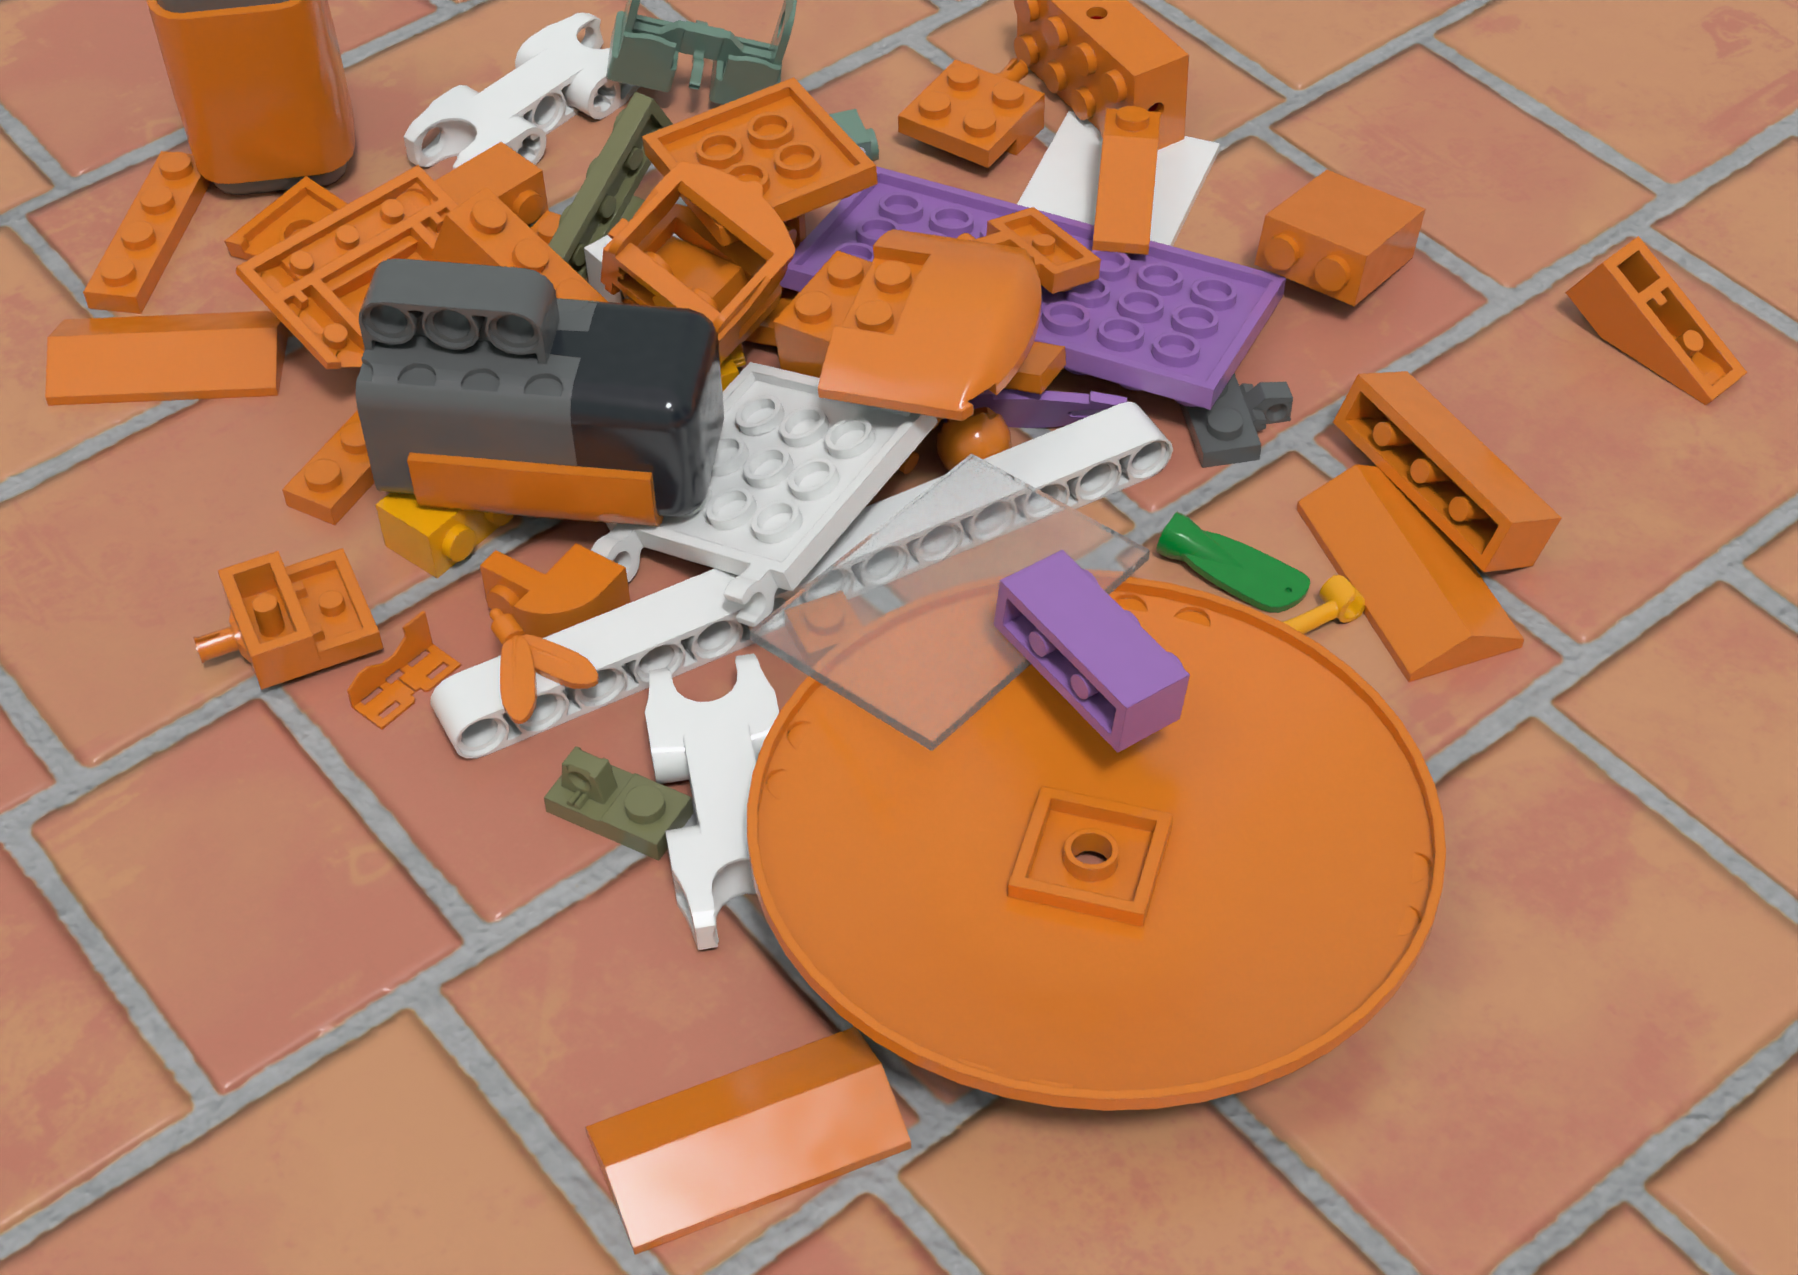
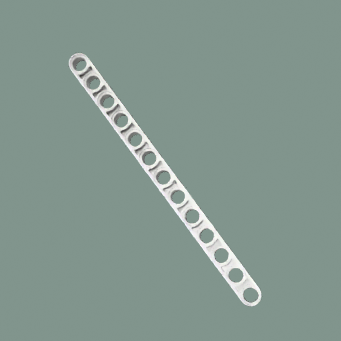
M1125 402L865 507L793 592L782 588L776 590L772 613L768 620L758 628L739 623L736 615L745 605L727 600L723 595L729 582L739 575L714 568L544 637L543 639L564 646L586 657L595 667L599 681L596 686L588 689H573L536 673V708L530 719L523 724L514 723L509 718L502 704L500 693L501 655L444 679L435 687L430 697V705L458 755L465 758L486 756L649 688V670L668 667L673 678L785 631L784 614L843 595L847 604L853 603L1145 481L1158 474L1167 465L1173 453L1172 443L1136 403Z

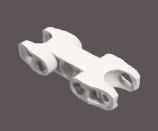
M577 13L562 21L546 26L528 38L518 50L515 59V69L480 93L466 85H458L435 99L411 123L404 135L407 157L409 161L416 165L431 167L442 160L457 156V160L453 165V169L497 143L503 142L536 165L544 154L547 134L580 112L594 119L607 117L626 104L640 86L612 81L606 77L610 48L600 49L604 43L600 31L601 19L590 13ZM585 28V36L580 43L577 35ZM438 127L440 133L426 148L422 149L423 139L431 129Z
M754 653L735 656L737 669L736 684L732 691L724 697L710 702H696L685 698L677 692L673 684L671 670H668V667L649 670V695L645 717L655 779L660 784L689 780L697 820L696 826L666 830L665 833L677 905L688 922L698 950L718 947L719 938L716 925L717 915L722 906L732 898L744 894H757L748 855L747 803L753 770L764 739L779 714V707L775 690L766 679Z

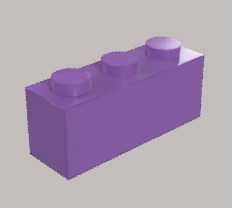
M1060 550L1000 580L994 626L1117 752L1126 749L1180 719L1190 674L1184 669L1180 660L1173 653L1165 651L1141 627L1138 619L1130 611L1124 610L1099 586L1092 573L1082 569L1064 550Z

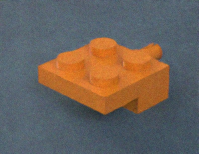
M1012 58L999 73L995 74L955 59L898 115V132L989 168L1004 152L1017 156L1044 128L1045 93L1019 83L1029 72L1026 63L1021 59L1018 62V58Z
M343 548L286 567L279 551H275L217 570L230 608V626L199 637H193L202 663L239 650L240 654L251 663L261 690L383 649L380 632Z

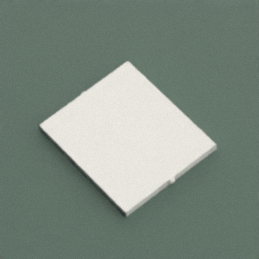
M1068 111L1018 201V205L1029 208L1035 207L1040 211L1095 225L1103 138L1100 131L1088 119L1081 120L1074 112ZM1185 136L1184 140L1158 150L1150 232L1151 241L1170 246L1174 245L1219 153L1220 143Z

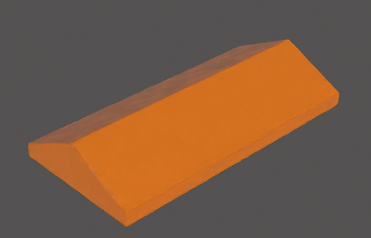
M272 311L64 319L47 337L45 398L48 406L278 396L289 329Z
M1355 464L1297 502L1298 513L1337 573L1348 579L1365 599L1364 615L1408 683L1523 647V636L1466 554L1377 466Z
M856 1027L846 1029L585 1127L635 1255L911 1149L909 1134L882 1063Z

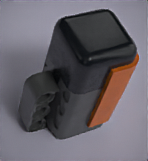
M399 258L387 259L379 263L374 271L359 312V326L365 351L362 356L363 364L356 380L357 409L374 483L378 491L415 495L417 503L424 507L646 526H660L664 516L677 517L690 514L701 506L707 496L724 422L718 334L713 322L704 314L689 308L556 298L554 286L547 277L537 271L526 268Z

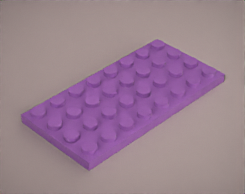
M876 166L878 184L842 199L795 249L794 258L788 264L786 274L780 285L781 287L800 292L837 250L872 262L874 259L873 244L884 233L892 229L957 238L963 233H969L977 239L986 236L987 221L1028 209L1029 207ZM1040 211L1101 259L1099 279L1073 287L1069 291L1052 294L1041 285V317L1034 341L1065 346L1066 365L1064 368L1073 374L1091 375L1119 383L1122 387L1129 390H1143L1174 399L1184 406H1199L1211 410L1282 299L1286 278L1151 240L1148 255L1092 250L1094 225Z

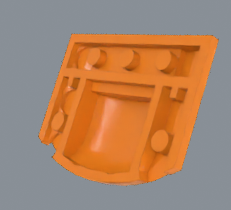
M416 165L236 266V274L326 369L361 368L365 348L359 326V312L375 269L379 263L387 259L438 261L432 255L437 237L446 214L459 205L419 165Z
M897 229L889 230L873 244L874 259L842 326H834L818 384L819 398L964 421L974 414L973 404L969 400L977 397L987 389L997 396L1018 372L1034 343L1039 327L1042 305L1041 281L1035 267L1034 256L1030 249Z

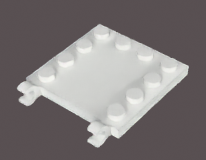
M750 362L722 392L724 422L707 496L701 506L690 514L677 517L664 516L660 526L606 523L610 532L599 538L591 551L626 567L628 582L637 573L640 553L643 547L739 575L729 582L723 595L727 600L745 605L736 615L739 623L758 628L768 620L772 613L776 590L782 588L794 591L938 423L937 418L819 398L818 384L820 378Z

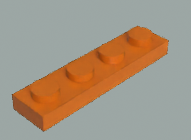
M160 152L83 291L89 309L142 314L211 181L205 179L198 172L193 154Z

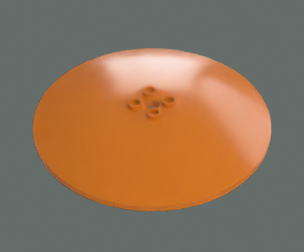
M1092 574L1099 586L1124 610L1130 611L1138 619L1141 627L1165 651L1173 653L1180 660L1184 669L1190 674L1180 719L1120 752H1117L994 626L1000 580L955 590L906 608L859 633L828 656L799 685L780 710L764 739L753 770L747 803V844L753 883L766 921L785 955L808 985L842 1018L879 1045L914 1065L961 1085L1009 1099L1053 1107L1113 1111L1159 1109L1206 1102L1251 1090L1293 1073L1331 1052L1364 1027L1393 998L1415 967L1431 934L1444 882L1446 862L1444 818L1435 783L1418 746L1403 722L1381 695L1348 664L1318 642L1289 625L1251 607L1205 591L1168 582L1129 576ZM1084 851H1094L1104 855L1107 860L1099 864H1086L1075 857Z

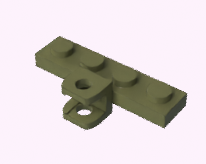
M636 91L627 107L616 117L609 139L599 156L590 163L583 185L572 204L563 211L559 220V227L549 243V246L585 280L588 277L584 247L606 236L622 218L630 221L645 201L634 196L636 189L651 165V161L644 152L642 136L673 124L653 98Z

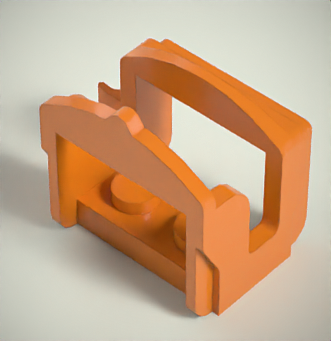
M680 161L654 187L630 221L622 218L607 233L612 240L603 248L601 282L605 285V290L610 294L615 295L622 290L639 305L689 308L704 314L713 322L717 331L721 365L732 351L746 340L778 306L782 292L780 282L786 274L788 264L794 258L795 246L784 222L771 204L763 198V187L759 182H743L735 176L714 167ZM680 195L685 196L741 241L722 247L688 206L675 204ZM673 234H676L685 242L743 267L748 283L721 312H719V307L711 296L699 288L690 289L673 276V271L667 262L656 254Z

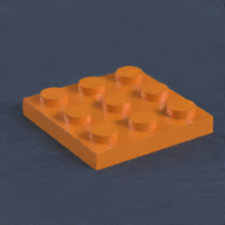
M794 77L642 136L646 157L663 177L680 161H688L714 167L735 176L743 182L757 181L763 187V198L771 204L783 222L796 219L805 213L837 200L848 198L857 192L878 184L875 163ZM680 195L682 200L722 247L741 241L685 196Z

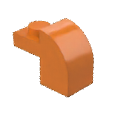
M577 543L546 574L497 550L480 565L488 607L491 609L499 608L503 614H512L528 635L544 638L631 603L626 567Z

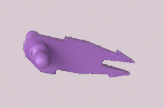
M987 389L977 397L969 400V402L973 404L974 409L988 407L995 413H999L1004 418L1008 427L1046 428L1069 425L1118 404L1127 402V397L1090 391V394L1045 390L1042 394H1035L1013 389H1003L996 396Z

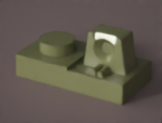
M577 746L574 747L562 763V775L544 796L546 812L658 861L668 849L665 831L683 828L694 813L692 797L639 774H632L609 763L608 759L604 757L601 759L589 754Z

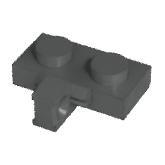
M1234 373L1211 410L1199 406L1189 407L1180 404L1202 468L1260 460L1261 442L1257 432L1266 429V424L1290 421L1293 396L1287 382H1259L1255 387L1253 384L1242 383L1239 386Z

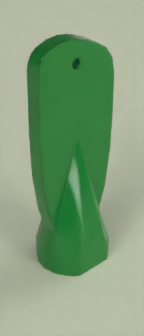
M1178 511L1165 526L1156 547L1157 553L1170 559L1186 562L1194 571L1216 586L1266 612L1279 613L1296 606L1305 598L1310 586V579L1303 572L1242 542L1218 533L1204 531L1189 517Z

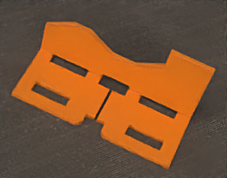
M424 610L402 627L404 638L395 652L384 662L366 666L362 669L347 689L352 709L381 730L415 704V698L412 696L420 689L424 692H430L461 666V663L433 644ZM423 651L429 653L413 667L408 665ZM441 665H447V667L444 670H442L439 674H437L434 678L430 679L428 677ZM398 669L403 673L399 680L396 679L391 684L386 681V678ZM377 688L383 690L365 705L361 703L364 698ZM395 702L399 704L398 707L384 718L379 716Z

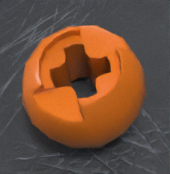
M988 407L974 409V414L964 421L947 419V423H943L942 429L939 430L936 436L938 455L945 468L951 472L1012 448L1011 432L1004 418Z

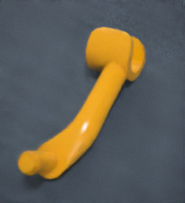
M1333 575L1320 589L1319 597L1324 602L1323 604L1282 622L1302 634H1306L1336 618L1342 623H1349L1362 615L1365 609V599L1348 579L1341 575Z

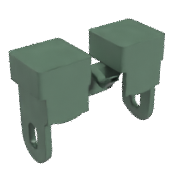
M627 0L625 11L617 12L611 35L606 77L609 80L669 92L677 69L678 53L693 55L689 88L699 90L704 68V58L713 60L709 99L714 103L726 104L781 82L782 60L792 32L797 0H784L771 44L737 37L731 31L708 26L707 22L696 20V23L681 20L669 22L638 15L640 0Z

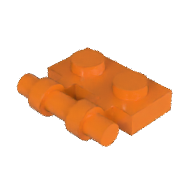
M1035 207L987 221V233L984 237L976 239L969 233H963L957 237L964 240L1030 249L1034 256L1035 267L1038 271L1041 285L1052 294L1069 291L1073 287L1099 279L1101 259Z

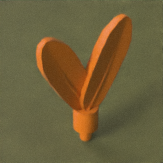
M499 608L491 609L489 613L490 618L493 620L491 630L502 644L500 660L502 704L509 718L514 723L523 724L528 721L536 708V673L573 689H588L598 684V673L586 657L549 640L526 634L512 614H503Z

